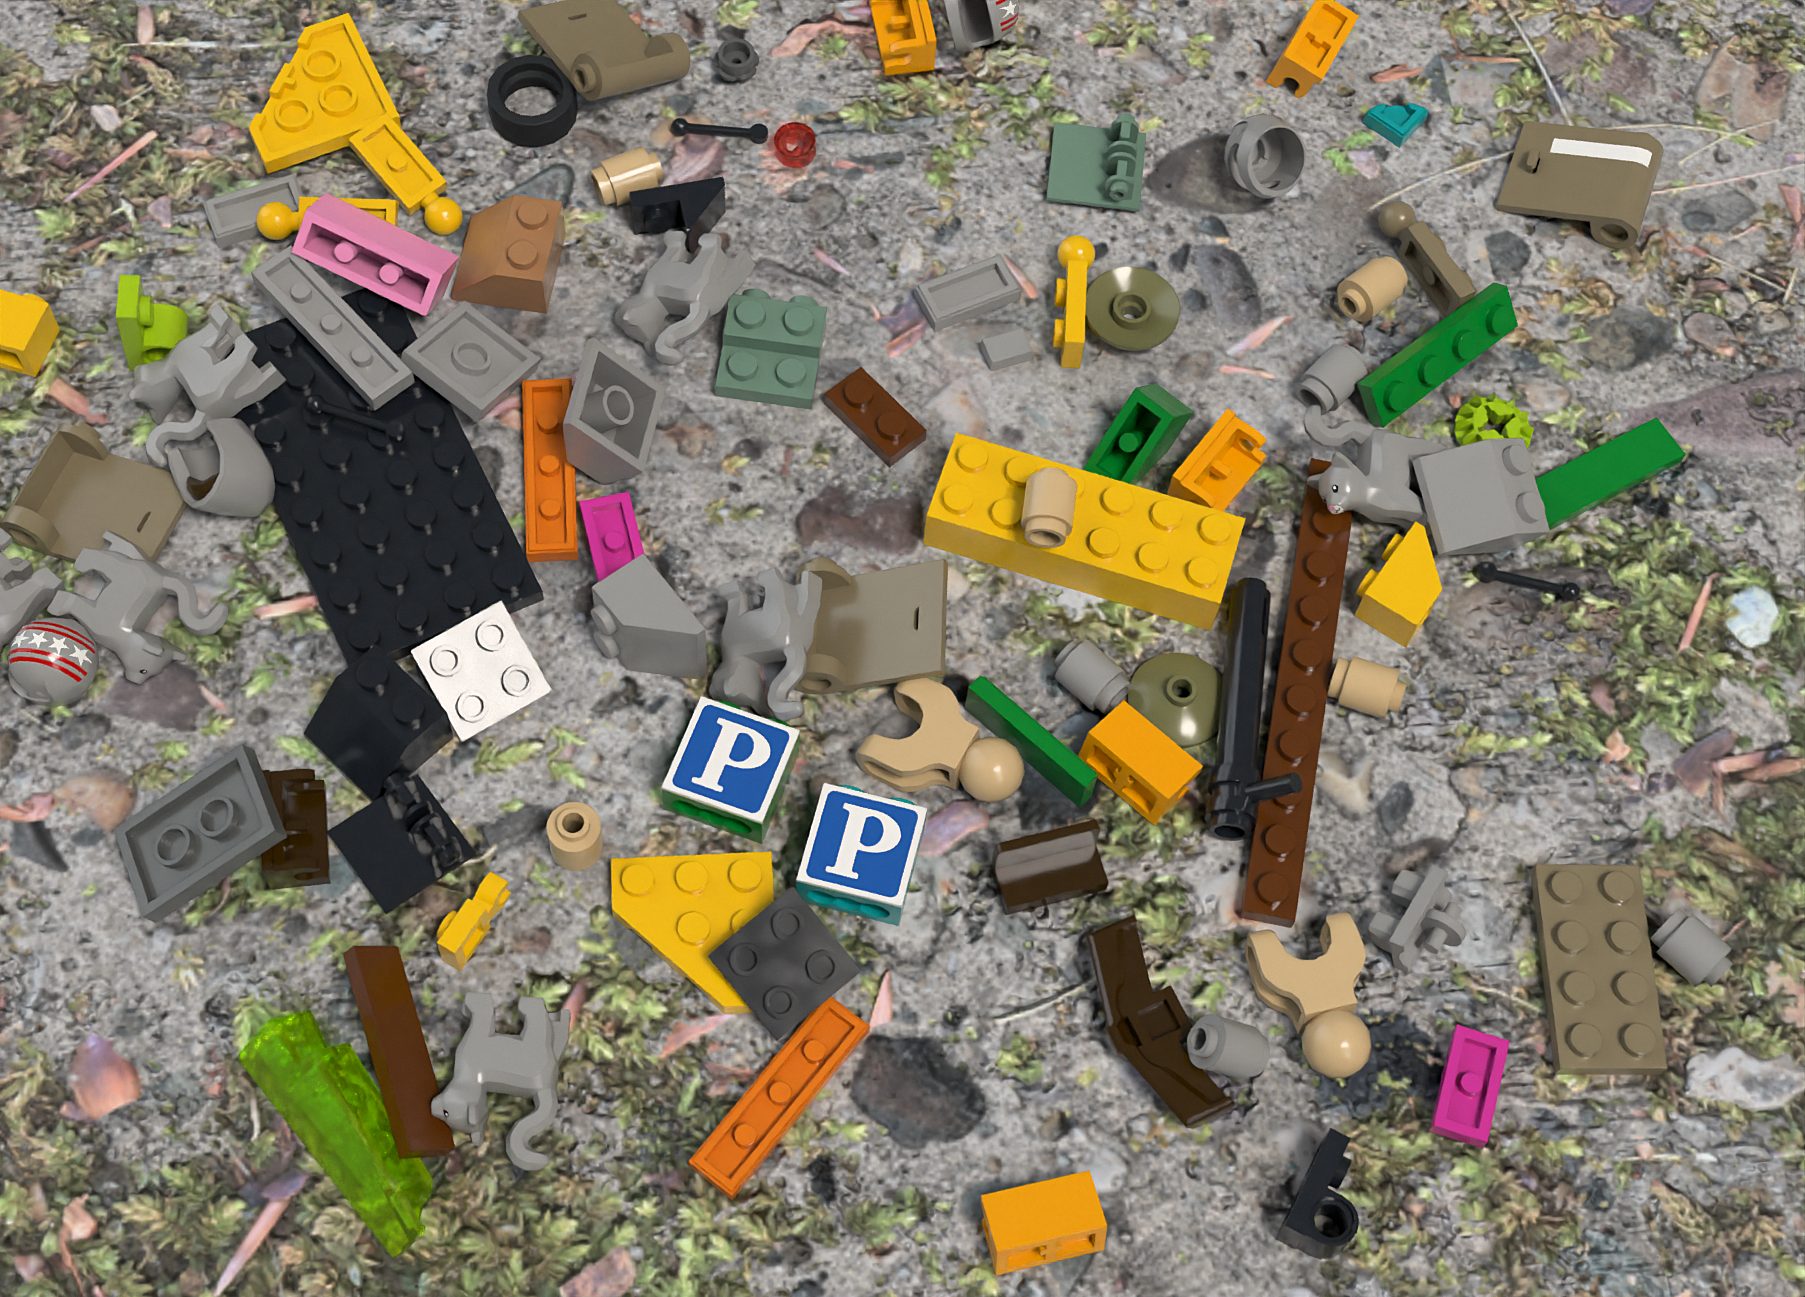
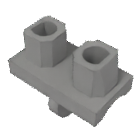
M1433 865L1426 876L1402 869L1393 884L1391 894L1393 902L1408 909L1403 917L1381 909L1377 911L1368 928L1370 941L1391 953L1395 968L1409 973L1423 948L1430 953L1437 954L1443 944L1457 947L1463 942L1466 930L1457 921L1462 909L1457 904L1450 902L1452 894L1444 884L1448 877L1447 870Z

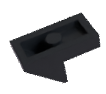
M723 177L629 192L634 235L644 233L659 234L669 229L681 228L687 236L685 240L686 250L692 254L699 247V238L704 233L709 234L726 212L725 182Z

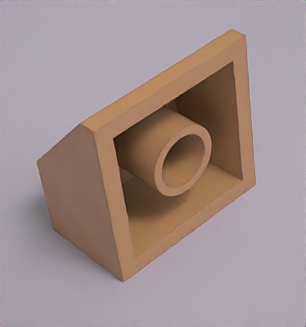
M513 195L472 215L451 293L452 300L462 302L465 300L469 303L547 314L566 236L562 202Z

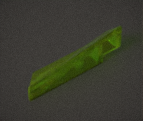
M311 1010L270 1019L240 1051L238 1056L240 1063L392 1257L403 1254L425 1233L426 1226L420 1221L422 1207L431 1196L434 1180L420 1158L399 1159L383 1097L349 1042L327 1047Z

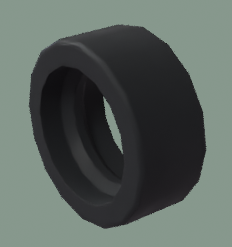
M524 55L512 58L497 67L490 77L486 94L489 115L494 129L505 140L519 146H545L553 144L566 136L575 124L578 110L576 89L551 58L539 55ZM531 86L545 87L554 91L560 97L556 107L547 113L535 116L517 114L505 106V101L517 90Z

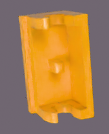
M869 0L884 75L934 70L937 40L928 1Z
M1315 0L1302 18L1265 82L1277 88L1283 84L1287 77L1293 78L1299 83L1294 96L1297 98L1305 96L1315 82L1320 84L1359 15L1335 0Z
M1227 408L1172 475L1167 495L1225 512L1265 462L1267 455L1259 449L1266 442L1265 437L1258 430L1236 417V413Z
M1124 700L1088 732L1078 754V757L1097 773L1099 780L1154 826L1189 791L1187 785L1196 778L1203 765Z
M1090 1170L981 1195L980 1203L984 1218L981 1221L996 1276L1103 1251L1105 1248L1107 1223Z

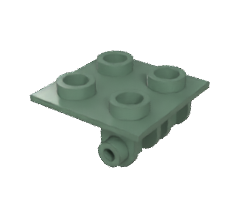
M1128 113L1120 114L1112 122L1111 129L1055 122L1046 200L1139 212L1146 133L1139 132V125L1135 121V117Z

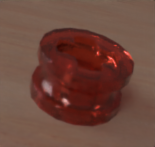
M790 122L782 125L776 131L774 136L775 156L780 163L790 168H802L814 160L816 156L815 134L809 126L799 122ZM798 140L803 141V148L796 146L793 151L787 150V143L794 145Z

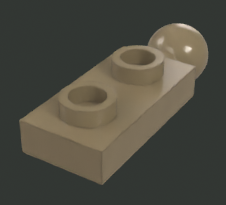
M1393 201L1386 204L1378 216L1380 230L1387 237L1400 239L1402 243L1397 255L1443 317L1446 318L1474 297L1476 290L1470 276L1464 270L1459 269L1447 253L1443 240L1438 235L1433 234L1423 220L1416 223L1415 212L1409 204L1402 201Z

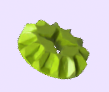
M1495 392L1483 398L1475 395L1467 404L1461 406L1454 423L1455 436L1460 446L1486 439L1524 438L1526 449H1528L1534 428L1528 422L1529 411L1518 409L1514 398L1508 401L1497 398ZM1488 419L1494 424L1506 423L1501 435L1495 429L1483 430Z

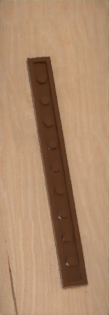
M1314 458L1310 459L1307 468L1261 771V781L1295 772L1302 780V790L1300 793L1259 803L1257 824L1252 830L1239 918L1288 928H1292L1296 919L1353 510L1332 514L1328 510L1327 504L1323 502L1319 490L1307 484V478L1324 473L1332 465L1329 461Z

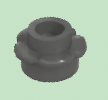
M732 38L723 42L714 56V66L718 68V74L728 81H746L756 74V66L759 64V56L755 52L754 47L748 41L740 38Z

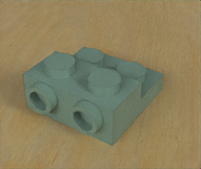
M747 289L743 291L742 295L734 294L729 300L723 330V347L715 383V396L812 410L826 331L827 307L818 306L815 299L803 295L794 296L790 299V302L773 300L768 293L760 289Z

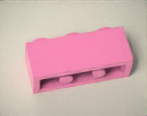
M328 193L321 196L306 210L291 251L425 317L444 297L459 256Z

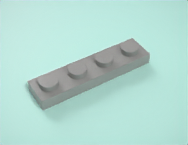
M291 245L251 271L253 281L257 287L374 410L415 383L413 372L304 258L291 252L293 248Z

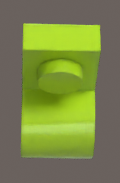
M119 275L116 321L129 370L133 371L136 365L148 364L163 359L179 340L187 337L189 316L184 310L176 306L154 304L153 296L145 295L140 275Z

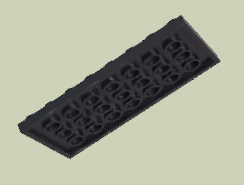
M367 288L341 296L400 359L403 350L418 339L402 305ZM287 317L245 333L258 348L252 359L253 363L260 369L268 362H271L286 381L263 399L244 407L234 418L241 419L246 424L271 462L275 481V492L272 502L347 667L375 644L394 661L411 655L410 651L499 601L503 602L506 610L511 614L544 600L543 591L449 401L413 374L415 383L374 410ZM235 347L227 354L225 359L234 351ZM316 394L323 397L326 403L384 422L398 419L405 424L406 435L402 440L395 442L387 438L386 432L325 412L312 414L306 409V399Z

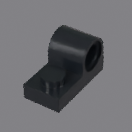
M1332 1128L1329 1129L1319 1144L1276 1235V1240L1293 1249H1298L1311 1257L1331 1259L1339 1255L1355 1236L1359 1226L1357 1210L1348 1199L1328 1188L1330 1186L1338 1190L1351 1165L1352 1160L1343 1156L1350 1142V1137ZM1324 1215L1334 1220L1339 1228V1237L1330 1238L1320 1233L1315 1226L1314 1218Z

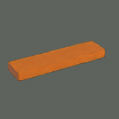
M572 378L522 380L528 562L578 560L576 469L574 465L567 462L563 433V422L573 391Z
M832 996L806 1018L688 1161L689 1167L730 1200H733L870 1032V1025Z

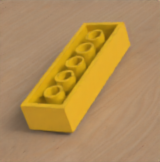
M956 432L926 515L923 544L1211 631L1246 518ZM1047 467L1064 470L1077 483L1072 532L1066 536V541L1062 546L1055 548L1038 547L1026 541L1024 537L1025 531L1021 527L1026 480L1030 475Z

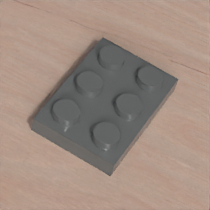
M244 744L239 745L113 829L142 916L155 923L287 837L256 753Z

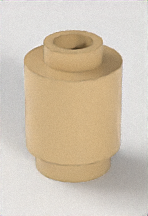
M642 146L600 161L598 168L590 170L594 190L603 206L613 203L617 207L630 202L629 192L659 187L658 181L664 179L658 157L654 152L647 154Z
M1389 256L1373 258L1344 279L1337 288L1338 304L1342 312L1346 316L1360 322H1367L1401 297L1403 289L1408 282L1403 266L1396 259Z
M1053 467L1043 468L1037 473L1030 475L1026 480L1021 527L1025 531L1024 537L1026 541L1035 546L1044 548L1062 546L1066 541V536L1072 532L1077 483L1064 470Z
M1353 656L1352 660L1339 657L1327 696L1339 699L1338 705L1385 719L1388 710L1398 713L1407 683L1398 681L1400 670Z
M568 802L557 807L549 816L546 827L553 859L561 867L572 871L585 870L593 866L600 859L604 847L601 822L598 814L592 807L581 802Z

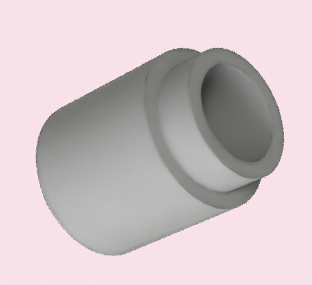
M1332 345L1301 376V384L1296 388L1298 398L1306 408L1312 405L1320 406L1321 415H1325L1328 411H1335L1358 388L1357 383L1368 376L1366 360L1352 346Z
M1085 640L1079 645L1075 641L1069 643L1054 662V665L1058 667L1055 679L1090 710L1098 709L1104 715H1107L1119 705L1132 686L1124 678L1126 672L1089 640Z
M1677 909L1650 938L1660 948L1656 953L1695 988L1703 980L1712 987L1733 965L1725 957L1733 948L1694 914L1688 917L1680 909Z
M1207 1014L1194 1024L1188 1034L1187 1047L1189 1058L1200 1069L1236 1079H1246L1259 1075L1269 1061V1042L1254 1026L1214 1014Z

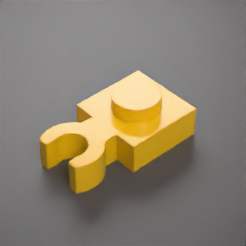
M490 871L479 885L472 900L467 899L458 912L452 910L444 918L436 936L439 939L437 946L443 962L459 971L463 969L490 930V921L504 907L511 895V892L506 889L509 885L507 880Z

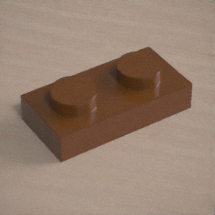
M859 367L824 394V404L889 468L926 440L927 430L862 367Z

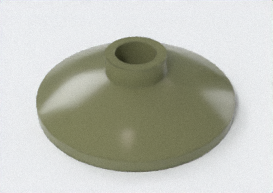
M1140 267L1114 268L1097 277L1088 288L1086 293V321L1097 337L1113 347L1130 351L1150 349L1165 342L1177 327L1180 317L1178 296L1173 287L1155 272ZM1124 315H1133L1137 319L1126 318Z
M1185 653L1161 654L1146 661L1135 672L1130 681L1132 686L1127 693V703L1181 748L1198 746L1207 742L1218 733L1223 678L1214 667L1196 656ZM1176 687L1183 688L1190 695L1186 698H1180L1173 693L1172 689Z

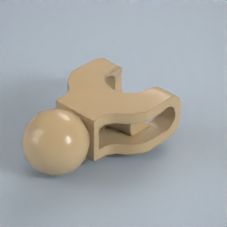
M928 678L897 682L894 687L895 701L899 710L910 716L921 727L912 736L900 740L872 734L862 741L855 753V758L862 771L901 792L920 791L932 785H944L957 790L960 783H962L966 792L976 800L988 803L1008 799L1020 787L1025 773L1023 759L1015 746L1003 738L988 736L980 739L979 727L963 718L960 713L959 703L951 689Z
M1339 912L1326 916V922L1321 929L1319 938L1323 955L1315 960H1300L1288 954L1276 933L1270 929L1248 933L1245 958L1258 998L1267 1006L1286 1014L1292 1019L1298 1035L1303 1034L1302 1046L1304 1057L1312 1069L1328 1078H1346L1359 1071L1369 1060L1372 1047L1370 1031L1361 1018L1353 1014L1358 1003L1354 994V988L1367 954L1351 915L1347 912Z

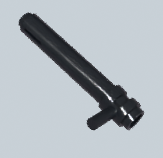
M1252 577L1240 579L1237 581V586L1231 590L1215 766L1210 769L1207 791L1212 797L1207 800L1205 808V820L1209 824L1210 834L1216 838L1229 841H1240L1250 837L1251 828L1257 824L1260 802L1300 793L1302 790V780L1295 772L1261 781V775L1256 771L1271 593L1263 580Z

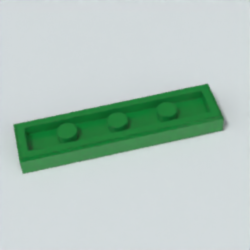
M1656 417L1535 479L1540 497L1545 506V515L1549 529L1552 530L1681 463L1686 455L1685 452Z

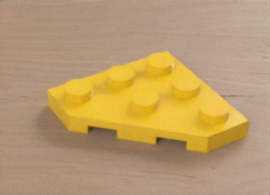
M346 13L304 28L297 41L298 49L289 64L284 63L269 90L270 98L261 114H255L248 127L251 139L269 174L350 146V137L385 112L390 115L400 128L401 122L399 114L350 14Z
M772 851L611 859L613 917L628 930L632 929L652 947V951L684 979L687 977L708 996V1000L724 1014L752 1013L753 1011L718 970L708 955L774 902Z

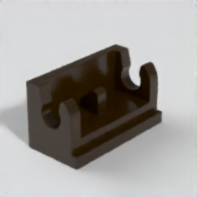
M270 769L262 770L287 834L285 839L261 854L262 872L270 889L331 884L325 781L315 780V770L290 769L271 772Z

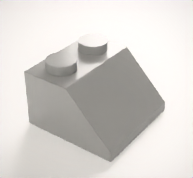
M594 337L588 339L564 418L563 433L567 462L602 485H607L644 472L666 388Z
M1524 438L1486 439L1419 457L1412 461L1438 556L1508 552L1550 532L1545 515V506L1538 491L1531 466V458L1526 449Z
M644 553L592 586L594 608L591 610V615L597 626V631L593 635L599 648L609 659L616 656L626 670L697 680L707 675L706 630Z

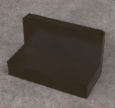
M1090 820L1004 841L995 845L990 868L1005 915L1107 890L1109 882L1096 846L1100 833L1097 820Z

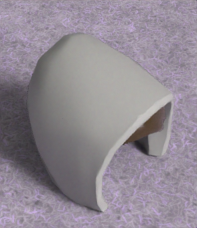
M221 418L206 421L204 424L213 434L217 443L213 446L196 450H183L177 447L168 451L169 467L184 501L194 509L225 516L257 517L263 514L273 501L275 481L271 462L253 433L241 419Z

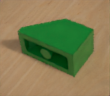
M1156 383L1136 387L1083 468L1091 473L1136 485L1169 451L1194 411Z

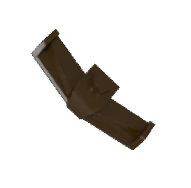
M1135 914L1086 935L1107 1022L1104 1033L1116 1057L1131 1063L1184 1126L1195 1129L1228 1114L1233 1110L1235 1103L1230 1096L1227 1097L1203 1069L1196 1067L1191 1062L1188 1052L1182 1046V1044L1187 1043L1188 1034L1193 1026L1172 986L1170 985L1157 992H1152L1136 926L1137 919Z

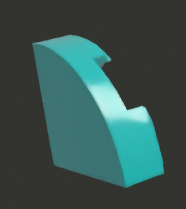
M1407 103L1406 106L1379 104L1365 114L1363 124L1400 148L1426 121L1429 110L1414 103Z

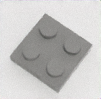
M465 300L404 349L401 356V361L413 374L476 422L521 385L522 380L528 379L536 372L541 358Z

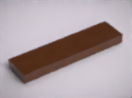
M353 946L343 954L399 1159L445 1156L456 1147L450 1127L445 1121L432 1116L431 1113L432 1099L439 1095L440 1092L398 946Z

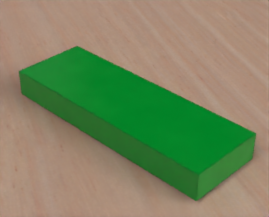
M980 675L968 686L965 709L998 738L1006 739L1015 746L1022 759L1079 808L1092 796L1097 773L985 676L982 677Z

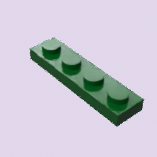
M1493 282L1357 383L1370 424L1384 428L1518 327L1506 285Z

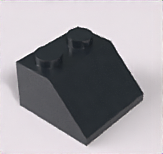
M377 644L335 678L303 733L304 737L371 803L385 794L386 789L383 783L388 777L395 773H401L403 777H409L454 738L447 711Z

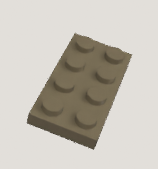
M1535 864L1530 871L1554 1075H1661L1668 1067L1639 865Z

